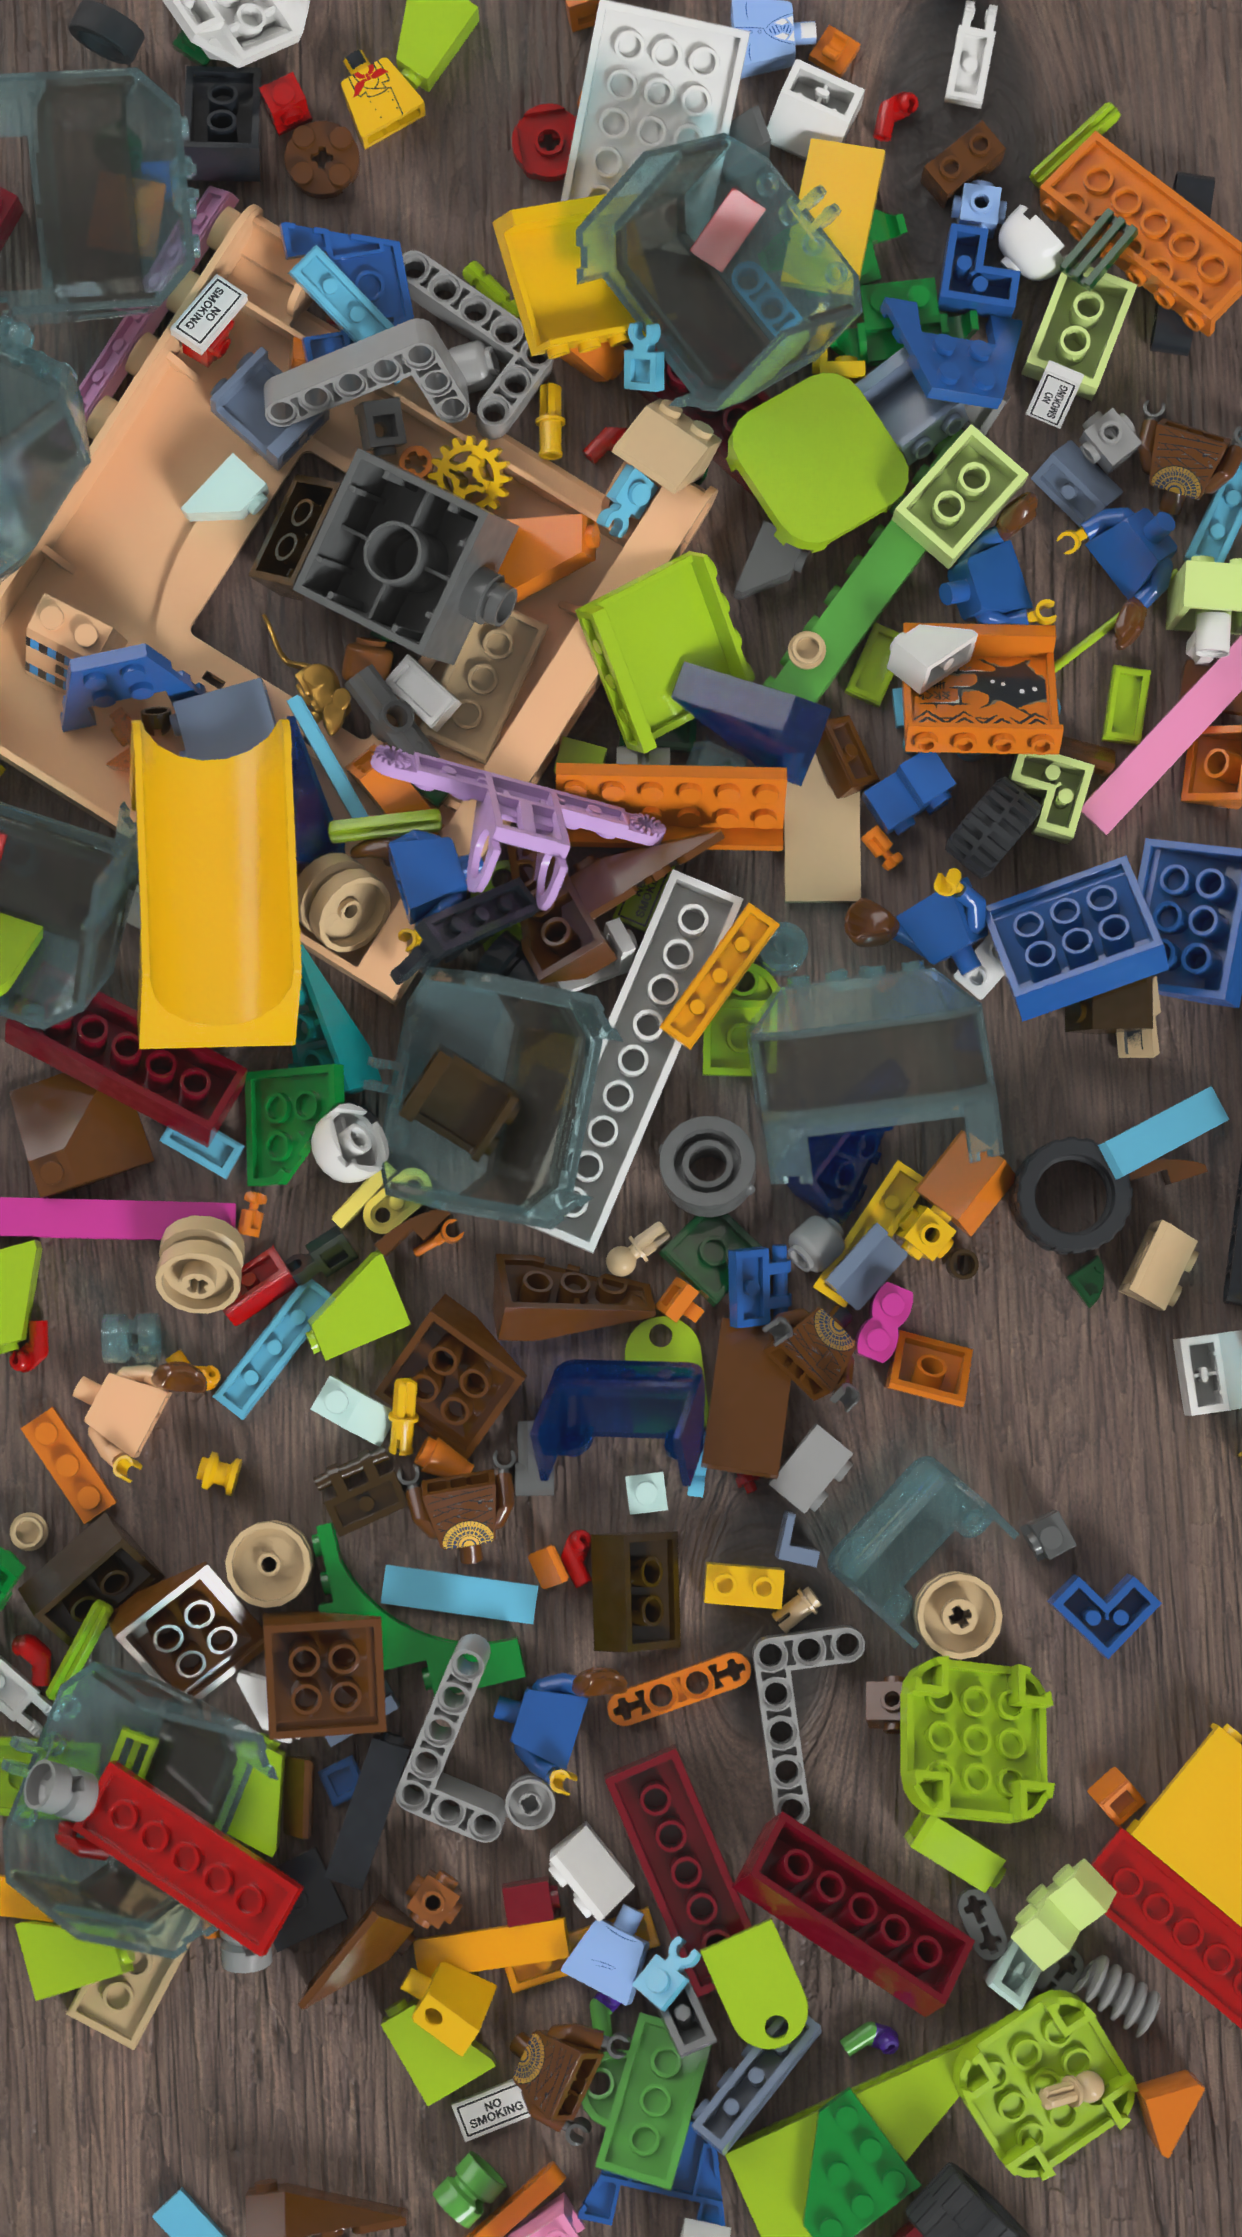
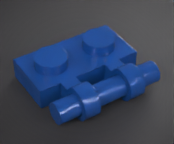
M773 1244L772 1259L770 1260L769 1248L766 1247L728 1250L730 1326L745 1328L767 1325L771 1322L770 1309H773V1319L777 1314L787 1312L788 1307L792 1306V1294L788 1293V1273L791 1272V1259H787V1244ZM770 1275L773 1277V1293H770Z

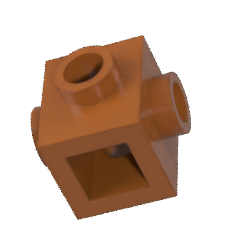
M430 1868L425 1877L418 1874L405 1892L410 1897L406 1906L412 1911L409 1914L410 1918L427 1929L430 1925L439 1929L444 1921L451 1924L463 1904L458 1902L462 1892L457 1887L459 1882L443 1870H439L437 1873ZM430 1895H435L440 1899L441 1904L438 1908L434 1909L426 1903V1898Z

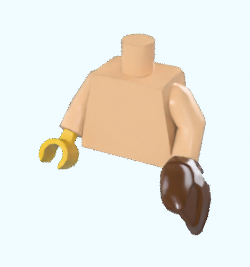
M175 1361L161 1364L158 1367L150 1364L124 1366L117 1373H109L102 1385L83 1376L74 1390L73 1397L91 1406L84 1421L89 1425L88 1435L99 1455L113 1468V1473L117 1477L131 1483L132 1480L128 1478L127 1471L131 1466L139 1470L142 1469V1464L133 1458L139 1457L172 1394L171 1391L204 1393L207 1390V1380L197 1367L185 1362Z

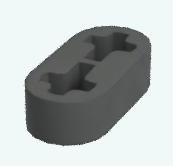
M976 1887L965 1888L958 1895L956 1906L967 1935L975 1940L973 1948L978 1956L986 1960H996L1003 1956L1007 1950L1008 1940L993 1902L987 1893L980 1891ZM972 1895L977 1900L984 1899L985 1902L980 1906L984 1919L977 1921L971 1910H964V1907L969 1904L968 1897ZM986 1925L992 1936L999 1935L1000 1937L995 1942L996 1949L993 1951H989L986 1946H979V1943L984 1941L980 1928Z
M1072 1947L1070 1952L1062 1957L1066 1959L1069 1955H1072L1071 1962L1075 1966L1071 1972L1066 1969L1063 1970L1057 1979L1054 1977L1060 1968L1057 1962L1046 1970L1041 1971L1026 2003L1035 1997L1033 1992L1036 1988L1044 1990L1050 1981L1054 1984L1049 1990H1065L1070 1992L1084 1970L1082 1956L1075 1948Z

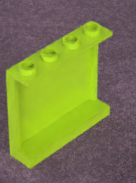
M688 551L575 610L627 749L645 754L657 748L656 738L741 693L750 696L757 694L753 683L755 680L754 672L745 661L741 650L742 638L737 629L733 627L728 613L730 611L729 602L720 591L716 580L718 574L716 566L707 554Z

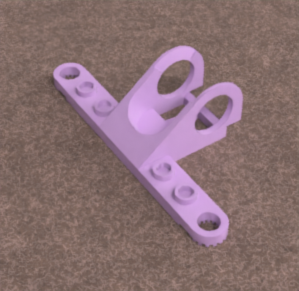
M383 745L377 746L370 762L377 772L391 778L413 783L422 790L433 791L436 789L450 793L459 800H477L467 867L468 890L474 893L482 892L487 886L501 853L499 842L537 852L534 881H537L536 903L537 907L543 911L548 910L555 901L568 870L566 857L571 844L566 828L573 830L583 828L594 831L606 839L617 837L647 846L659 845L666 832L665 825L661 824L660 820L655 821L656 818L653 816L649 819L647 814L644 816L642 813H627L622 807L414 752L411 755L402 752L403 750L400 748L396 751L394 746L392 748L389 745H385V747ZM502 819L516 823L518 828L504 825ZM489 835V844L483 867L479 873L481 853L485 841ZM552 856H556L552 878L545 891L548 866Z

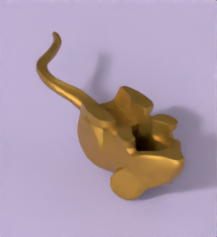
M263 614V620L280 659L288 667L300 669L295 674V678L298 681L296 688L300 696H302L307 707L311 706L313 709L311 714L316 723L323 720L328 735L334 736L342 727L345 717L351 712V696L349 691L341 688L338 676L331 667L325 664H308L290 660L282 651L266 614Z

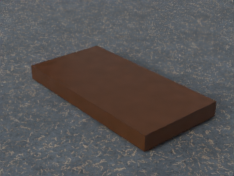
M722 1318L701 1460V1467L772 1479H777L779 1476L791 1378L763 1352V1349L774 1340L773 1335L769 1331L764 1332L762 1330L766 1325L734 1328L730 1326V1319Z

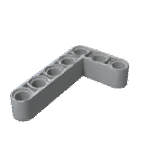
M414 250L405 252L402 255L405 272L410 269H416L423 274L418 278L406 276L411 300L469 340L482 341L487 347L492 346L498 360L506 365L480 400L476 416V427L483 437L488 439L503 437L538 392L541 384L549 377L554 359H548L547 354H542L546 359L544 363H532L527 358L531 353L520 319L424 253ZM446 290L451 292L453 297L442 300L435 294L438 291ZM474 311L481 313L484 318L479 321H472L466 315ZM501 333H509L515 339L508 343L500 341L497 336ZM510 383H518L524 387V390L519 393H513L506 386ZM491 411L497 412L503 419L498 422H491L484 415Z
M420 318L408 320L273 376L266 381L263 389L265 417L270 424L277 427L290 426L409 376H413L436 415L444 422L457 423L466 419L470 412L468 386L464 375L434 326L429 321Z
M850 1625L766 1635L759 1638L752 1648L773 1810L777 1816L781 1812V1806L786 1800L796 1799L802 1804V1810L794 1819L801 1824L807 1822L810 1806L791 1671L850 1663L859 1659L865 1650V1641L861 1633ZM845 1633L853 1634L857 1640L855 1650L848 1654H842L836 1648L838 1637ZM807 1638L816 1640L819 1645L817 1655L811 1659H804L798 1654L800 1642ZM767 1644H775L780 1648L781 1656L774 1664H765L760 1660V1650ZM774 1682L781 1683L786 1688L784 1699L777 1703L769 1702L765 1698L767 1686ZM785 1721L791 1726V1734L784 1741H776L770 1736V1729L776 1722ZM784 1760H790L797 1766L795 1775L788 1780H782L775 1774L777 1765Z
M467 1634L458 1641L400 1779L395 1797L399 1806L405 1811L476 1841L487 1843L497 1839L502 1831L507 1817L505 1801L496 1794L442 1772L491 1653L490 1645L485 1638L477 1634ZM462 1654H472L477 1658L478 1662H470ZM449 1687H458L464 1694H455L451 1692ZM435 1720H445L451 1727H442ZM422 1752L432 1753L437 1759H428ZM409 1785H418L423 1791H415ZM445 1800H453L459 1806H450ZM480 1815H489L495 1821H486Z

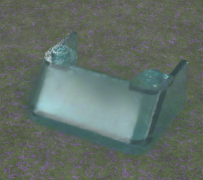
M923 1456L915 1460L833 1549L828 1558V1569L915 1649L920 1643L899 1625L909 1614L913 1605L912 1595L903 1586L954 1530L965 1538H973L980 1535L994 1522L1014 1540L1019 1533L986 1500L932 1456Z

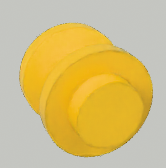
M212 1451L209 1458L202 1457L196 1479L202 1480V1489L208 1490L213 1484L224 1486L226 1495L232 1497L238 1482L242 1459L236 1458L231 1464L224 1463L219 1460L218 1453Z

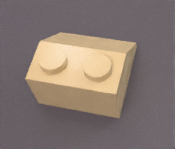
M660 398L646 405L615 444L611 452L675 494L703 477L722 439L713 434L714 430L708 424L698 420L694 421L683 414L682 408L675 402Z
M1167 1221L1151 1222L1118 1291L1158 1311H1165L1168 1305L1173 1307L1183 1288L1178 1285L1183 1272L1189 1273L1198 1258L1199 1252L1194 1250L1198 1241Z

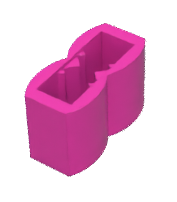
M890 1282L882 1284L871 1298L869 1319L861 1325L855 1338L857 1344L856 1354L879 1364L886 1362L891 1357L898 1342V1327L906 1321L911 1312L913 1292Z

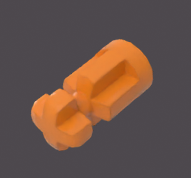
M876 825L860 838L875 858L879 856L884 857L885 861L882 867L885 870H892L903 860L900 852L892 854L889 850L893 843L879 825Z
M249 1191L245 1193L244 1200L249 1202L250 1205L248 1209L241 1210L237 1230L241 1235L259 1238L264 1213L258 1211L259 1205L266 1204L267 1196L262 1193Z

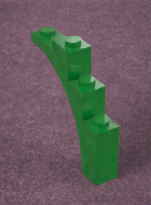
M333 1522L317 1525V1534L311 1535L316 1557L323 1556L326 1571L320 1572L324 1594H331L333 1601L318 1605L319 1612L381 1616L384 1670L427 1661L428 1667L421 1668L426 1691L433 1690L435 1696L459 1640L431 1635L413 1628L378 1605L352 1576L343 1561ZM518 1636L487 1641L490 1645L491 1653L477 1688L526 1677L527 1673ZM462 1654L466 1660L478 1662L477 1658L472 1654ZM449 1687L451 1692L455 1694L463 1692L458 1687Z

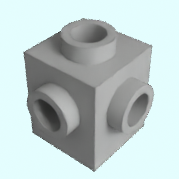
M1114 408L1104 415L1100 411L1092 415L1082 425L1085 430L1079 439V442L1082 444L1080 449L1086 459L1092 464L1097 462L1107 475L1136 453L1137 448L1142 443L1134 433L1135 427L1131 420L1123 413L1119 415Z

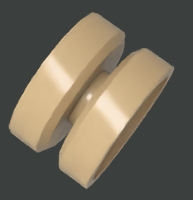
M344 853L326 854L310 863L297 879L299 923L308 931L314 933L316 938L326 947L334 951L352 952L367 945L379 934L387 921L391 907L389 891L381 880L366 871L365 867L351 856Z
M189 1216L178 1219L168 1226L161 1238L160 1259L157 1263L155 1275L156 1289L162 1298L175 1308L190 1313H212L223 1310L232 1304L240 1292L241 1270L245 1256L244 1240L238 1230L226 1221L211 1216Z
M270 1520L258 1522L240 1532L229 1546L225 1565L227 1579L239 1597L249 1604L269 1608L282 1606L303 1592L311 1581L315 1561L313 1548L303 1532L290 1523ZM266 1557H272L276 1561V1568L271 1572L265 1570L267 1564L263 1560Z
M959 1571L940 1573L925 1582L915 1597L913 1608L915 1628L925 1644L942 1656H949V1658L959 1660L977 1657L990 1648L1000 1633L1003 1618L1000 1601L992 1588L972 1574ZM954 1607H959L963 1611V1617L959 1621H952L949 1617L954 1614L951 1610Z

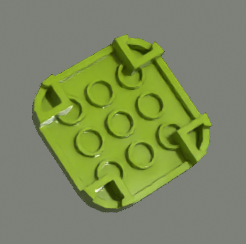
M823 372L810 376L748 411L738 420L728 440V456L726 460L731 472L736 469L738 470L777 529L773 536L783 546L788 543L798 549L811 550V553L825 549L832 541L880 513H887L904 494L909 482V467L903 453L861 390L851 380L835 373Z
M940 1656L927 1660L909 1671L903 1681L900 1695L901 1779L903 1790L908 1799L922 1813L942 1818L1008 1824L1033 1818L1034 1815L1041 1812L1047 1800L1053 1798L1055 1783H1048L1046 1708L1054 1705L1051 1691L1046 1692L1039 1679L1030 1672L1031 1667L1022 1664L1003 1666L950 1660L949 1656Z
M1049 1990L1035 1996L1025 2003L1021 2010L1016 2009L972 2039L960 2051L953 2070V2081L957 2093L999 2160L1014 2176L1019 2175L1024 2178L1039 2177L1042 2181L1056 2175L1052 2169L1114 2125L1121 2131L1131 2121L1128 2115L1134 2104L1135 2092H1138L1134 2077L1126 2069L1096 2019V2014L1077 1995L1065 1990ZM1083 2071H1093L1103 2079L1104 2093L1095 2102H1082L1079 2107L1075 2108L1064 2105L1047 2110L1042 2107L1039 2091L1048 2086L1061 2083L1065 2076L1072 2075L1076 2077Z

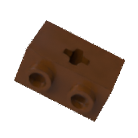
M982 120L926 164L923 168L920 182L939 205L945 209L953 202L954 195H961L964 183L981 180L1002 163L1006 148Z

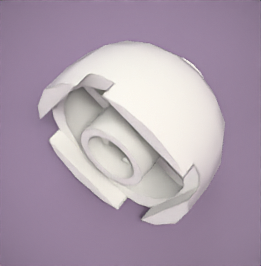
M1020 204L1002 224L998 235L999 248L1004 255L1000 263L1005 269L1021 271L1020 274L1029 280L1043 281L1052 278L1060 272V264L1068 256V254L1064 256L1060 254V251L1065 246L1039 217L1034 215L1029 220L1023 215L1028 208Z
M351 1103L340 1104L326 1114L316 1124L311 1139L312 1153L319 1167L332 1179L343 1183L361 1182L370 1178L383 1168L382 1164L389 1157L388 1141L382 1127L377 1121L371 1124L363 1116L367 1111Z

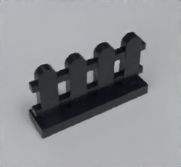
M518 877L422 919L414 928L423 941L391 971L390 977L396 985H399L412 977L418 970L421 974L428 972L442 959L445 963L452 961L466 948L469 952L478 949L497 932L534 916L540 910L537 907L536 899L521 878Z

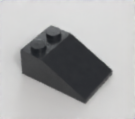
M186 66L183 125L185 180L260 182L261 94L259 87H261V67Z

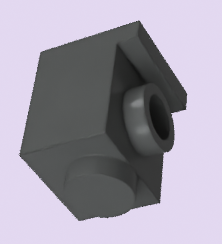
M399 397L366 401L354 407L355 415L358 417L364 451H373L377 457H386L397 454L396 447L407 443ZM374 424L382 426L384 430L382 437L376 436Z
M1052 1509L1019 1527L1038 1562L1044 1558L1051 1560L1077 1546L1057 1510Z

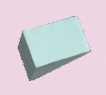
M1011 1938L1003 1956L993 1962L984 1974L983 1979L991 1989L1018 2010H1021L1042 1970Z

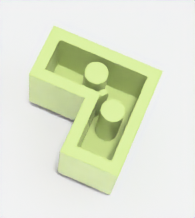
M1015 754L1008 778L1026 793L1042 798L1040 814L1035 819L1031 834L1068 844L1074 838L1095 765L1060 754Z
M1085 1858L1073 1867L1070 1864L1063 1866L1052 1878L1054 1882L1049 1886L1045 1887L1043 1884L1037 1886L1026 1898L1029 1904L1015 1918L1018 1924L1010 1937L1042 1971L1070 1952L1080 1931L1107 1912L1117 1893Z

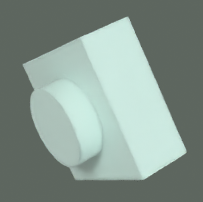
M663 1471L625 1476L630 1515L668 1510Z

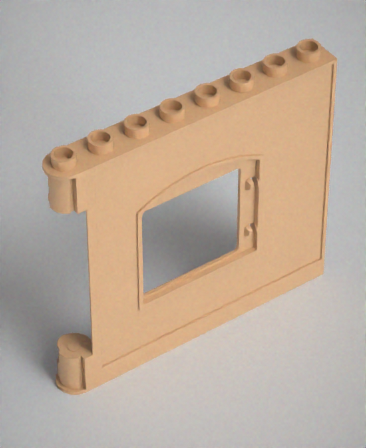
M256 204L248 206L242 213L228 206L218 216L207 238V246L215 250V254L201 275L187 269L178 278L166 302V308L175 313L160 339L147 332L138 340L125 366V371L134 376L129 387L119 402L109 395L104 396L90 414L84 429V434L94 441L78 465L69 459H64L55 468L43 492V497L53 503L37 528L27 522L22 523L9 539L2 555V561L10 565L11 569L0 584V759L137 845L136 811L131 810L129 785L132 720H141V711L143 709L168 707L171 708V713L175 714L174 707L166 691L154 693L150 698L143 700L134 698L116 701L110 707L100 708L95 706L93 710L97 725L63 732L60 714L63 712L62 701L63 696L66 694L25 674L27 626L43 594L46 593L113 627L128 640L126 647L146 643L170 660L172 669L175 671L183 670L188 673L193 684L199 682L203 684L206 688V693L218 690V688L203 679L207 672L214 679L224 684L222 688L260 678L255 673L195 637L191 632V628L299 458L305 453H312L346 474L357 449L363 450L358 417L355 415L354 407L366 401L397 397L400 398L407 443L396 447L397 454L380 457L399 466L400 455L410 446H422L430 452L432 458H443L444 456L439 448L447 445L453 449L452 439L460 437L464 445L469 435L476 436L477 445H479L482 439H485L477 430V415L469 412L466 419L461 422L447 423L442 421L436 415L413 376L402 379L397 385L392 383L329 410V420L279 471L211 412L210 398L212 396L210 393L213 387L223 378L228 380L237 371V364L248 352L254 354L260 347H263L268 351V359L282 372L289 370V354L293 337L302 340L303 337L340 332L307 311L313 299L288 274L302 258L286 260L280 227L264 218L263 209ZM218 274L246 293L248 301L232 319L235 325L229 332L231 343L227 352L222 358L212 362L209 368L183 353L182 342L171 335L170 328L212 278ZM374 424L376 436L382 437L384 434L382 426ZM505 434L501 438L490 439L489 450L499 447L503 450L498 459L500 462L510 461V465L503 469L504 475L512 476L513 481L503 483V488L507 489L510 494L507 497H497L501 507L494 510L487 506L488 511L504 519L584 514L597 522L601 511L610 508L613 503L606 497L625 465L630 464L626 461L622 463L606 494H603L553 462L539 458L537 452ZM463 452L453 460L464 463L472 452ZM232 453L268 486L269 493L266 495L268 501L265 506L255 515L249 513L243 520L190 522L181 510V507ZM417 455L410 458L411 464H406L407 470L413 468L416 473H420L423 471L422 464L427 465V460H419ZM488 462L487 469L490 477L494 478L492 467ZM434 465L433 473H434V472H437V470H438V467H436L435 465ZM474 470L462 472L469 479L467 485L480 483L472 476ZM447 477L448 485L453 493V484L451 479ZM649 478L659 488L640 519L629 518L628 530L622 538L609 534L614 525V520L608 528L597 524L600 530L601 541L600 546L596 548L595 561L515 604L513 610L549 626L486 765L429 740L441 756L440 759L537 785L560 749L563 736L567 737L602 682L575 610L681 556L712 507L718 489L710 486L705 490L699 485L692 483L673 494ZM427 479V481L438 485L437 480ZM476 492L469 501L472 503L480 502L488 494ZM421 656L418 661L440 682L447 663ZM262 678L267 688L276 724L279 719H289L298 879L301 872L315 859L329 853H344L351 856V849L363 840L343 843L331 842L328 833L329 823L333 820L350 819L351 817L312 747L302 741L305 735L287 703V700L291 699L292 696ZM414 712V721L420 727L422 719ZM386 714L388 722L398 727L397 720L393 716ZM321 720L317 725L368 816L383 815L345 767L373 744L385 747V745H388L387 742L378 740L373 733L367 739H360L343 728H340L334 736H329L324 727L323 720ZM172 727L163 736L161 729H154L155 736H151L156 744L180 756L179 752L185 750L182 736L175 737ZM450 794L439 807L442 823L445 826L439 831V836L452 838L459 857L470 853L477 800L463 801ZM422 797L431 809H437L429 801ZM502 819L504 825L511 826L513 823ZM489 835L481 853L483 864L488 850ZM401 836L387 837V838H392V839L395 840V839H397V838H399V837H401ZM374 857L357 858L355 860L363 865L366 871L381 880L390 893V911L387 921L379 934L367 945L352 952H337L326 947L316 938L314 933L308 931L299 923L300 942L308 952L397 1006L419 972L418 970L412 977L399 985H396L390 977L391 971L410 954L405 952V949L413 942V937L406 942L400 941L398 933L404 928L414 930L415 924H409L391 867L386 866L383 859Z

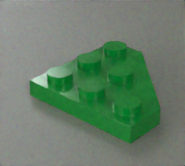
M327 1064L247 1072L245 1080L247 1187L288 1184L312 1150L311 1139L316 1124L335 1107L345 1103L344 1065Z
M849 2086L818 2110L802 2222L812 2237H854L920 2187L921 2183Z

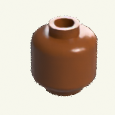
M356 637V642H351L345 647L342 677L348 681L358 672L373 664L384 681H386V678L392 671L394 654L392 650L386 647V641Z

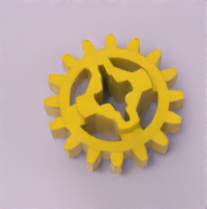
M475 435L467 436L465 445L460 437L452 439L453 449L447 445L441 446L439 449L444 457L432 458L431 462L438 467V470L428 474V478L437 480L438 486L452 492L448 485L447 477H449L454 487L453 493L468 501L473 498L476 492L486 493L488 495L483 500L474 504L488 510L487 506L494 510L499 509L501 504L497 497H507L510 494L507 489L503 488V483L513 481L512 476L504 475L503 469L510 465V461L500 462L498 459L503 450L500 447L489 450L490 439L488 438L482 439L479 445H477ZM463 452H472L464 463L453 460ZM488 462L492 467L494 478L490 477L487 469ZM474 470L472 476L480 483L467 485L469 479L462 472Z

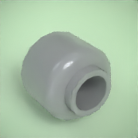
M477 340L449 349L451 356L466 379L468 395L490 388L496 380V376L500 375L499 361L492 346L487 347L482 341Z
M817 1215L811 1216L790 1234L788 1239V1255L801 1270L805 1272H822L844 1251L845 1244L842 1238L844 1231L839 1223L832 1218L825 1219Z

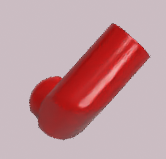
M901 92L880 104L873 138L884 142L891 141L894 123L915 112L919 106L918 98L914 93Z
M604 428L582 450V453L590 462L596 464L608 451H612L615 444L628 428Z
M48 1320L29 1321V1341L18 1351H14L9 1357V1364L12 1369L23 1373L32 1371L48 1356Z
M583 1529L569 1534L561 1553V1561L576 1589L592 1581V1577L584 1564L591 1547V1535Z
M26 1633L16 1636L11 1644L12 1651L15 1655H20L32 1665V1685L49 1686L51 1683L52 1654L49 1647L35 1635Z
M59 1822L58 1834H55V1840L58 1845L79 1858L107 1861L110 1854L86 1838L77 1837V1832L72 1829L75 1822Z

